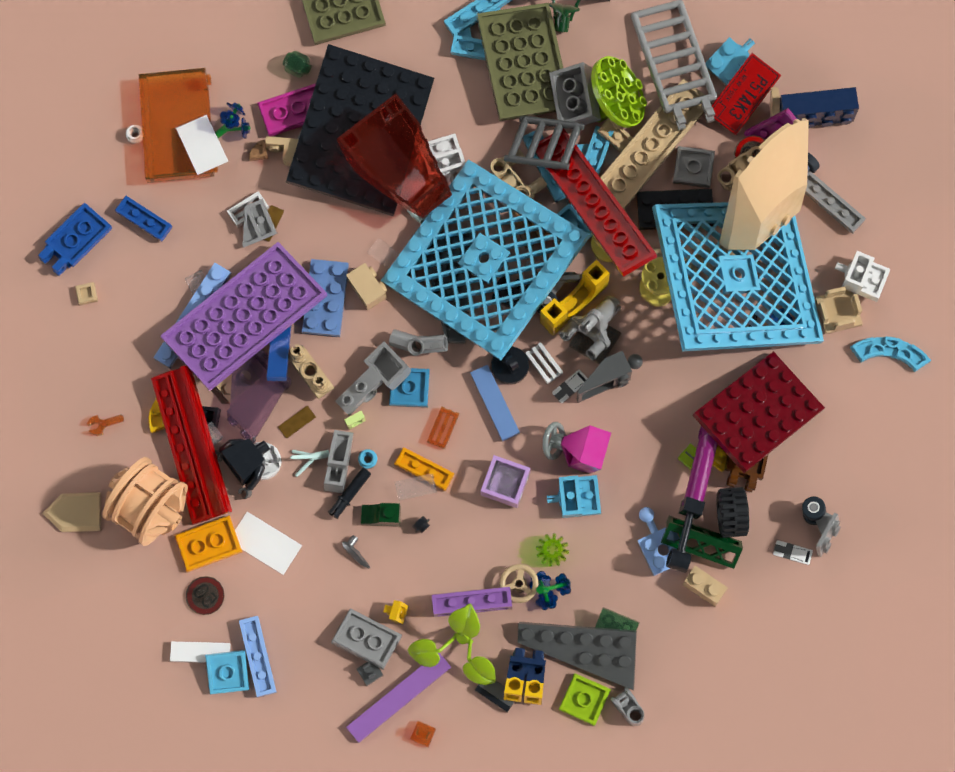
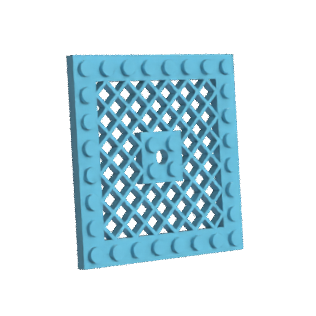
M468 159L381 281L482 349L502 360L587 242L590 235ZM483 192L489 195L490 197L484 198ZM479 193L480 200L471 201L470 195ZM467 198V203H462ZM494 202L495 209L486 211L485 204ZM498 202H500V203H502L503 205H505V207H500V208H499V207H498ZM481 205L482 212L473 214L472 207ZM468 208L469 215L460 217L459 210ZM509 211L510 218L501 220L500 213ZM513 211L521 216L513 217ZM454 213H456V218L451 219ZM496 214L497 221L488 223L487 216ZM483 217L484 224L475 226L474 219ZM470 220L471 227L462 229L461 222ZM528 220L534 223L535 225L529 227ZM524 221L525 228L515 229V222ZM457 223L458 230L449 232L448 225ZM511 224L512 231L502 232V225ZM498 226L499 234L490 235L489 228ZM443 228H444V229H445V233L440 234V232H441V231L443 230ZM484 229H485V235H486V236H484L483 234L479 233L478 236L476 237V231H480V230H484ZM539 230L540 237L531 239L530 232ZM543 230L550 233L551 235L544 236ZM472 232L473 239L464 241L463 234ZM526 233L527 240L518 242L517 235ZM459 235L460 242L451 244L450 237ZM513 236L514 243L505 245L504 238ZM446 238L447 245L438 247L437 240ZM500 239L501 246L492 240ZM554 240L555 247L546 249L545 241ZM541 242L542 250L532 251V244ZM528 245L529 253L519 254L518 247ZM465 246H470L465 252ZM461 248L462 255L453 256L452 249ZM515 248L516 255L510 257L511 253L508 250ZM448 250L449 258L440 259L439 252ZM435 253L436 260L427 262L426 255ZM552 253L550 258L547 259V254ZM489 255L487 262H480L481 256ZM543 255L544 262L535 264L534 257ZM530 258L531 265L522 267L521 260ZM421 259H423V263H422V264H418L419 261H420ZM459 261L458 264L462 268L455 269L454 262ZM517 261L518 268L508 270V262ZM450 263L451 270L442 272L441 265ZM504 265L505 271L499 272ZM437 266L438 273L429 275L428 268ZM542 268L540 272L536 275V269ZM424 269L425 276L416 278L415 270ZM532 270L533 278L523 279L522 272ZM469 272L475 275L476 277L469 278ZM465 273L466 280L456 281V274ZM519 273L520 281L510 282L509 275ZM452 275V283L444 284L443 277ZM506 276L507 283L497 285L496 278ZM439 278V286L431 287L430 280ZM493 280V287L484 288V282L490 285ZM426 281V287L421 285L419 282ZM479 282L480 289L471 291L470 284ZM530 284L527 290L525 291V285ZM466 285L467 292L458 294L457 287ZM521 286L522 293L512 295L511 288ZM453 288L454 295L445 297V289ZM508 289L509 296L499 298L498 291ZM441 291V297L433 292ZM495 292V299L486 301L485 293ZM481 295L482 302L473 304L472 296ZM468 297L469 305L460 307L459 299ZM519 299L517 304L514 306L513 300ZM455 300L456 307L450 304L449 301ZM510 301L511 309L501 311L500 303ZM496 304L497 312L488 313L487 306ZM483 307L484 315L475 316L474 309ZM470 310L471 317L463 311ZM508 315L507 318H506V319L504 320V322H503V317H502V316ZM498 317L499 324L490 326L489 319ZM485 320L486 326L482 325L478 321Z
M729 202L656 204L652 207L682 352L821 344L824 341L795 216L791 218L786 226L783 225L777 233L779 238L776 235H771L768 242L764 241L760 245L763 248L761 252L755 249L745 250L744 252L741 250H728L725 253L719 248L721 234L715 228L717 226L721 229L723 228ZM700 226L708 232L706 236L698 231ZM682 227L690 232L688 237L680 231ZM693 235L701 241L699 245L691 240ZM712 235L718 240L717 244H714L708 237ZM772 241L780 247L778 251L770 246ZM686 244L694 250L693 254L684 249ZM703 244L711 249L710 253L701 248ZM765 251L773 256L771 260L764 255ZM714 252L719 255L716 259L712 257ZM697 253L705 259L703 263L695 258ZM776 259L783 264L782 268L774 263ZM759 260L767 265L765 269L757 264ZM690 262L698 268L696 272L688 267ZM707 262L715 267L714 271L705 266ZM769 268L777 273L775 278L767 272ZM701 271L709 277L706 281L698 275ZM734 271L740 272L742 278H738ZM780 276L788 282L786 286L778 281ZM763 277L771 283L769 287L761 282ZM694 280L702 286L700 290L692 285ZM711 280L719 285L717 289L709 284ZM773 286L781 291L779 295L771 290ZM704 289L712 294L710 299L702 293ZM760 290L764 292L762 296L758 294ZM723 294H730V295L728 296V298H726ZM784 294L792 300L790 304L782 299ZM767 295L775 301L773 304L765 300ZM751 296L758 302L756 305H753L747 299ZM715 297L723 303L721 308L713 302ZM732 297L741 302L739 306L730 301ZM698 298L706 304L704 308L696 303ZM777 304L785 309L783 313L775 308ZM743 305L751 311L749 315L741 310ZM760 305L768 310L766 314L758 309ZM726 306L734 312L732 316L724 311ZM708 307L716 312L714 317L706 311ZM788 312L796 318L794 321H791L786 316ZM771 313L779 318L777 322L769 317ZM755 314L762 320L760 323H757L751 317ZM719 315L727 321L725 326L717 320ZM736 315L745 320L743 324L734 319ZM702 316L710 322L708 326L699 321ZM731 324L735 328H728V326ZM712 325H714V326H715L716 328H718V329H710V328L712 327Z

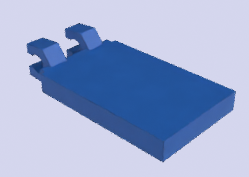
M84 202L45 241L46 246L38 255L39 259L46 264L55 255L59 260L52 268L54 269L53 272L60 276L67 267H74L112 230V226Z

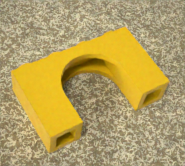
M597 260L594 261L583 271L580 283L566 298L560 302L554 298L540 311V323L554 336L568 323L572 316H576L608 286L610 273Z

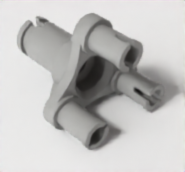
M607 296L596 309H591L585 316H572L568 320V324L559 332L561 339L569 341L575 332H582L594 341V344L586 351V355L592 360L596 359L611 344L606 329L610 320L621 309V306H617L620 304L619 300L613 296Z

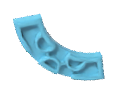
M871 337L850 346V349L861 363L874 357H891L904 362L916 372L931 361L921 349L895 337Z

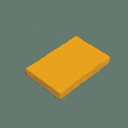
M230 515L174 535L187 572L243 552Z

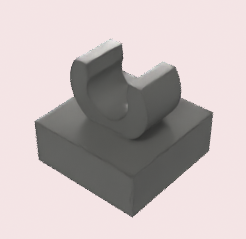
M369 662L357 668L367 686L384 676L377 666Z

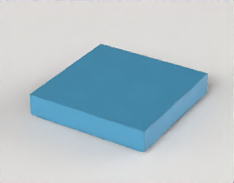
M410 368L411 373L396 389H390L389 406L428 408L430 369Z

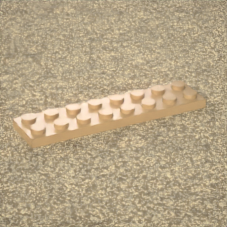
M682 79V81L678 85L688 82ZM694 88L669 95L667 100L669 105L704 96L705 94ZM702 104L681 109L686 119V129L678 130L673 112L665 113L662 106H660L601 176L602 181L623 209L626 208L703 115Z

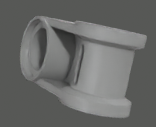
M625 687L622 693L610 699L630 725H641L644 720V711L631 691ZM631 712H639L641 718L638 721L632 720L630 718Z

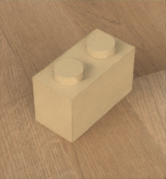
M366 263L348 273L346 277L362 303L369 310L387 298L385 293L387 289L382 281L378 282L375 278L377 274L371 266L368 268Z
M694 566L683 583V586L714 607H716L728 587L697 566Z

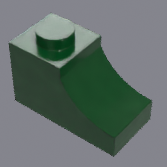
M400 503L362 505L361 525L400 527Z

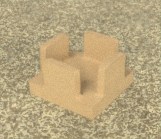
M844 286L827 290L825 295L815 297L824 334L862 326L860 317L862 308L858 294L846 290Z

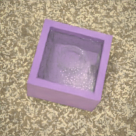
M494 455L481 488V496L518 508L530 475V468Z

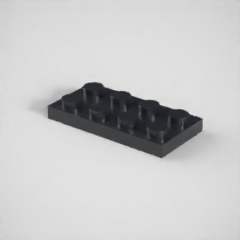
M712 189L638 192L639 230L657 229L652 209L654 205L713 203Z

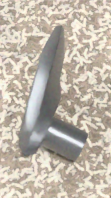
M352 535L348 542H342L343 547L354 560L364 567L370 568L360 552L354 548L358 541L356 536Z

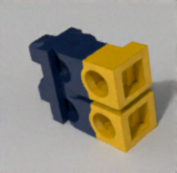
M515 648L513 656H510L504 700L521 702L524 681H526L524 703L542 704L546 664L543 651L535 650L533 651L532 658H526L525 649Z

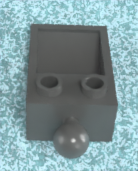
M623 351L606 357L577 391V402L580 403L616 386L621 388L629 384L628 381H630L632 375L631 368L639 369L643 364L642 357L638 354H633L629 356L627 361Z

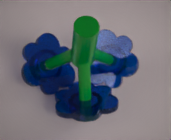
M227 102L226 105L233 111L228 110L227 112L222 111L220 113V122L224 125L215 131L217 138L219 139L228 131H242V137L247 139V134L250 133L251 129L249 122L246 123L243 117L241 119V127H238L240 117L236 114L245 116L243 107L235 102L233 104Z
M544 571L537 572L539 585L536 591L539 594V598L536 600V605L542 607V610L554 609L557 606L558 596L554 595L551 590L556 589L562 596L570 594L571 582L564 573H561L555 578L556 584L551 586L549 583L551 581L550 576L546 575ZM531 581L529 587L532 589L533 582Z

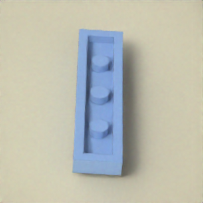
M259 616L239 620L257 697L277 693Z

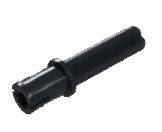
M362 468L328 511L335 519H338L345 508L350 506L351 500L371 476L367 469Z

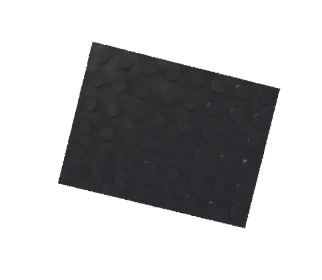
M328 44L286 183L394 216L434 77Z

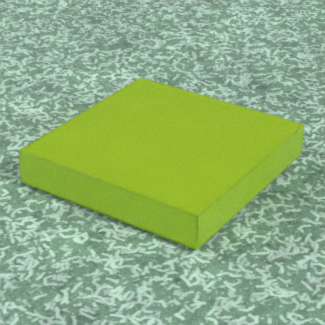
M574 673L559 710L595 726L611 689Z

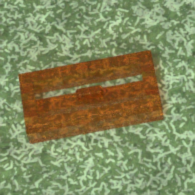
M441 406L427 443L445 449L458 420L459 413ZM445 413V414H446V417H445V419H444V421H443V424H442L441 429H440V431H439V433H438V436H437V438H436V441H434V440H433L434 435H435V433H436V431H437V428H438L439 423H440V421H441V419H442V416H443V414ZM450 416H453V420L448 429L446 437L443 441V444H441L439 442L444 433L446 425L449 421Z

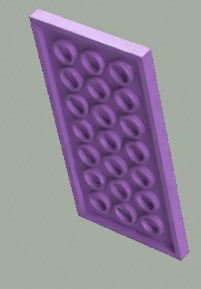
M277 242L161 335V339L188 366L201 383L211 391L327 297V292Z

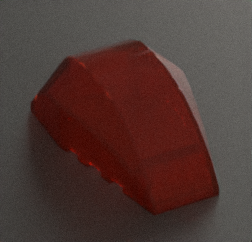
M394 94L337 138L341 151L359 176L417 216L424 218L452 196L444 175L437 165L438 162L430 150L427 138L425 139L420 123L397 94Z

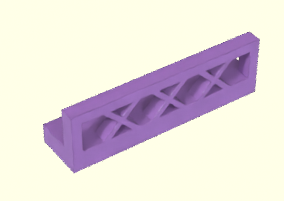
M510 587L432 595L434 617L450 616L455 610L463 608L470 603L476 613L512 609Z

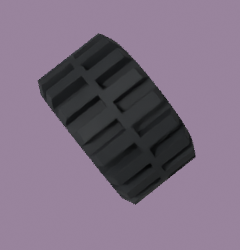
M744 488L719 489L716 497V507L721 536L723 538L747 536L749 532V508Z

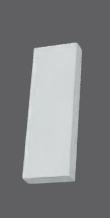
M171 641L170 661L206 663V654L230 652L231 644Z

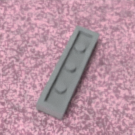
M809 170L805 194L853 234L866 218Z

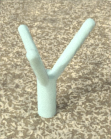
M292 450V453L298 455H292L290 459H310L295 474L298 477L314 460L328 458L329 450L315 453Z

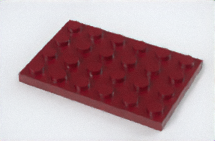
M773 351L694 412L692 416L745 474L821 413L825 407Z

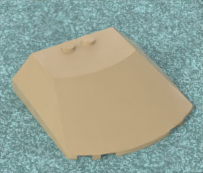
M802 118L801 121L795 119L793 125L787 123L779 128L758 147L760 152L755 158L750 156L747 159L749 165L745 170L737 172L734 177L720 236V245L728 250H755L771 235H776L783 225L786 226L791 218L800 212L807 187L809 120Z

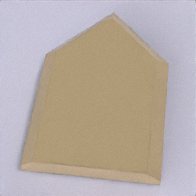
M101 493L61 494L42 514L61 532L101 531Z

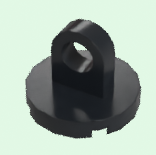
M511 346L502 360L493 356L491 361L492 373L501 383L517 384L527 376L529 360L521 349Z

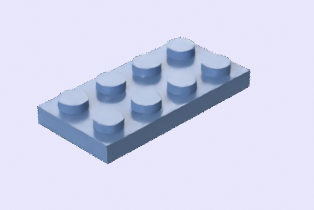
M311 259L309 275L327 292V297L304 314L303 334L340 337L347 286L346 275L348 274L349 263Z

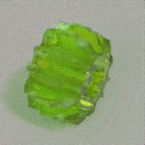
M553 533L552 539L546 534V542L543 539H539V543L542 546H536V550L541 551L537 554V558L544 557L541 563L545 564L548 560L549 567H552L553 561H555L557 566H560L559 559L565 562L566 557L564 555L569 554V550L564 549L568 546V543L561 544L563 537L561 536L556 540L555 533ZM551 546H554L555 550L558 549V551H555L554 554H550V551H547V549H550Z

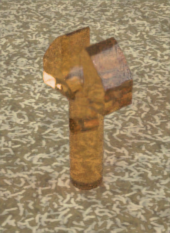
M120 414L102 420L98 415L93 416L89 419L87 425L99 424L97 429L89 430V432L96 436L104 435L103 430L105 427L123 422L124 417Z

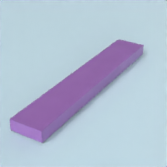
M438 653L440 661L436 666L419 667L347 726V729L358 743L451 668L440 653Z

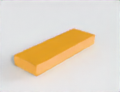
M404 447L394 463L395 466L444 491L447 490L455 475L453 472Z

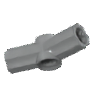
M394 329L390 335L389 346L408 351L410 354L417 356L425 353L447 351L448 338L445 334L416 336ZM416 341L421 344V350L416 347Z

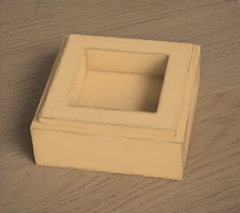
M94 282L75 286L79 305L98 302Z

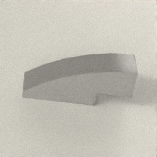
M334 430L324 480V491L344 492L353 441L352 432Z

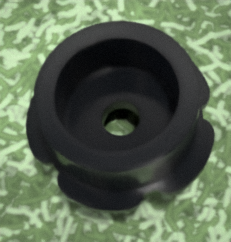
M422 516L412 526L416 530L415 533L419 531L423 533L430 526L428 524L430 519Z

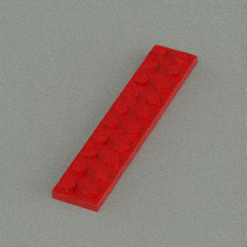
M564 128L560 134L551 161L561 162L570 138ZM552 134L539 141L535 152L539 159L544 158ZM576 144L568 162L569 170L546 168L623 277L657 258L655 251Z

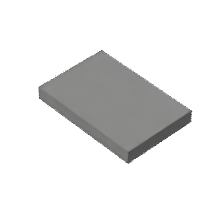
M350 608L331 643L384 670L402 635Z

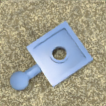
M644 507L639 512V518L647 523L651 534L637 540L653 576L671 569L666 567L668 554L663 556L658 553V547L666 545L661 543L666 527L658 531L653 520L654 511L649 507ZM670 531L667 537L671 541L680 539L678 534ZM666 545V546L668 547V549H669V552H670V550H671L672 548H673V549H677V548H674V547H671V546Z

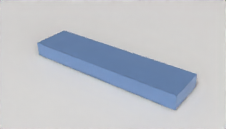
M485 365L470 372L502 442L520 434L489 366Z

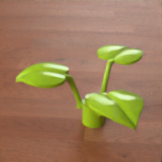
M471 603L450 614L448 619L449 625L457 633L442 647L436 649V644L432 640L420 639L413 642L408 648L409 655L417 663L425 667H433L440 661L438 653L442 652L450 643L457 639L460 644H468V662L463 665L465 676L472 682L482 685L493 684L497 681L494 666L488 659L481 656L471 658L472 638L476 637L480 631L479 619Z

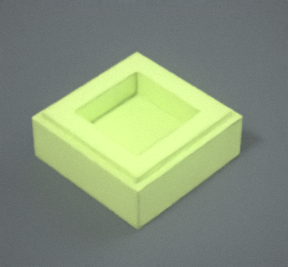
M362 411L344 419L348 429H352L366 421Z

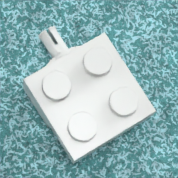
M456 134L420 144L430 179L446 177L449 186L451 181L454 180L453 175L460 172L465 165V159Z
M859 251L856 252L849 266L837 262L835 269L845 273L842 287L845 286L846 290L872 301H878L890 272L889 268L874 263V257Z

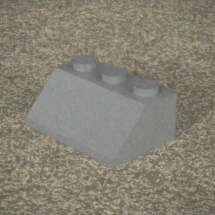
M584 62L549 73L558 120L578 122L584 125L601 120L599 104L592 88V67Z

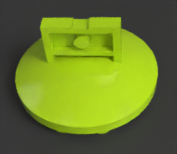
M606 56L596 61L591 72V82L601 115V120L597 122L600 123L609 118L615 124L624 128H631L639 124L644 117L645 106H647V101L642 91V82L636 78L623 59L619 60L612 56Z

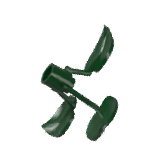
M555 0L549 3V6L553 8L555 31L568 32L569 23L573 20L575 12L580 11L578 5L581 0H577L575 6L555 3Z

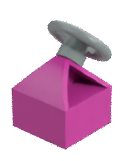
M552 422L546 428L543 436V452L549 460H555L563 451L568 467L591 474L602 469L611 432L589 425L569 435H565L562 424ZM552 448H556V449H557L554 454H551V453H550V451L552 450Z

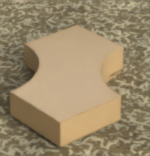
M771 87L770 117L780 112L778 87Z

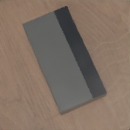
M498 681L488 685L478 684L475 689L476 692L507 713L515 702L504 700L505 686Z

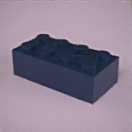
M856 87L781 95L780 112L789 108L800 121L802 118L809 120L808 129L813 128L815 125H822L823 127H828L835 123L847 125L854 122L859 110Z

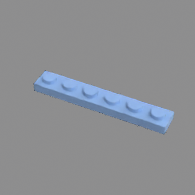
M214 262L177 322L221 288L232 273ZM163 342L153 358L171 369L178 356Z

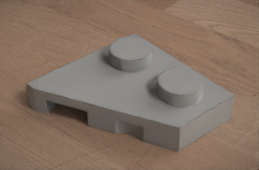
M263 199L244 207L243 248L277 234Z

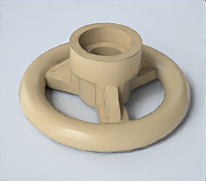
M515 564L508 567L502 573L499 585L500 588L510 587V590L514 589L518 593L525 592L527 595L524 597H514L511 595L513 603H524L534 597L539 583L533 569L523 564ZM518 570L517 577L513 579L512 583L505 585L507 576L511 572ZM524 571L532 578V589L528 588V583L523 577ZM522 581L523 585L516 587V582Z

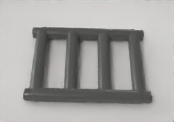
M532 116L520 117L519 121L521 123L508 155L504 156V161L569 170V159L580 130H584L585 125L578 122ZM527 125H538L526 157L516 156ZM545 126L555 127L544 158H533ZM562 129H573L561 162L551 161Z

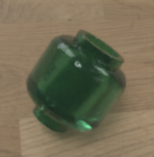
M296 50L291 53L288 52L283 61L285 71L297 78H301L304 74L308 75L312 67L310 65V58Z

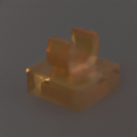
M417 721L410 740L429 748L436 728Z

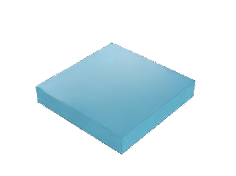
M245 650L205 655L210 694L250 689Z

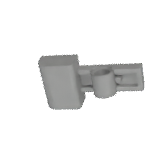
M385 341L364 360L369 368L335 400L349 416L363 402L373 399L377 393V388L383 383L391 390H394L411 373L410 367Z

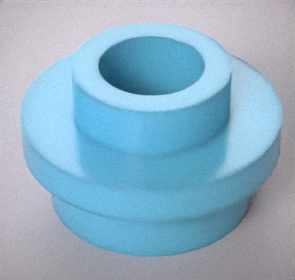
M363 450L358 456V462L365 469L373 468L377 463V455L372 450ZM367 456L372 458L368 463L364 461Z

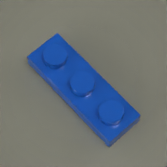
M125 196L115 209L116 213L161 242L173 227L170 223L128 196Z

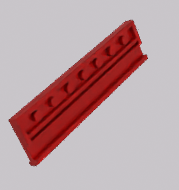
M183 365L176 370L151 378L180 482H184L188 486L185 501L192 525L232 512L193 373L187 365Z

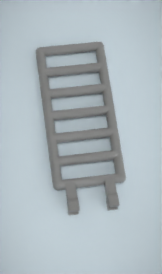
M676 0L632 12L631 19L663 111L665 113L673 112L678 130L686 129V119L681 109L702 104L707 123L715 121V112L710 101L716 100L717 94L684 2ZM675 8L679 10V17L641 26L639 20L641 17ZM681 23L684 24L686 32L649 42L646 40L644 33ZM689 39L692 46L657 57H652L650 51L652 48ZM693 54L697 60V63L661 73L657 72L655 66L659 63ZM700 70L703 79L663 89L661 80ZM706 86L708 95L671 105L668 103L666 97L668 95Z

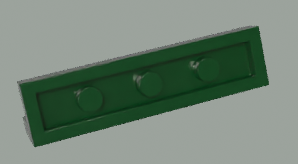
M669 515L661 543L678 549L680 539L671 541L667 537L670 531L678 533L681 537L684 520ZM692 524L688 540L691 538L696 539L699 545L693 548L686 545L685 549L688 553L734 569L743 546L740 540L731 537L723 538L720 533ZM709 545L715 546L717 552L708 554L705 552L704 547ZM728 551L735 553L732 562L724 560L722 554Z

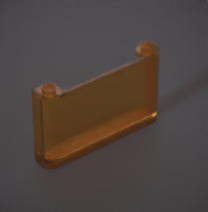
M205 68L139 74L145 179L147 183L215 177V173L218 172L217 166L197 175L176 129L207 115L211 123L208 85H212L211 75L207 74Z

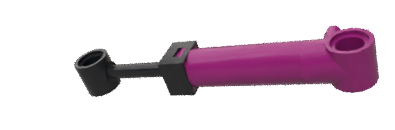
M702 426L698 433L699 441L685 497L681 501L678 513L686 516L678 549L672 548L666 561V567L684 573L687 572L691 562V554L687 553L685 549L693 518L698 519L703 514L705 506L703 501L718 445Z

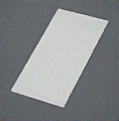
M207 115L176 128L197 175L228 162Z
M246 512L235 529L242 550L283 575L302 547L298 542L249 512Z

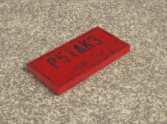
M751 53L711 105L715 112L714 119L736 136L769 93L771 87L781 77V74Z

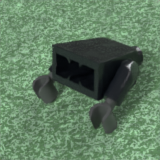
M230 439L219 447V450H215V453L218 454V462L223 460L241 485L246 486L238 490V494H241L244 490L246 491L247 495L244 499L251 497L252 490L259 483L264 473L265 458L263 454L270 450L264 440L255 446L250 439Z

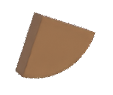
M266 139L258 141L249 153V161L268 159Z

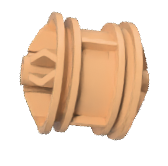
M148 457L139 459L130 468L126 467L111 479L109 487L113 491L107 492L103 518L107 521L112 520L116 525H121L131 532L133 537L139 539L141 545H149L160 534L165 535L178 526L182 516L177 511L183 512L188 490L187 484L184 482L179 483L175 478L168 477L158 470V467L152 464L151 459Z

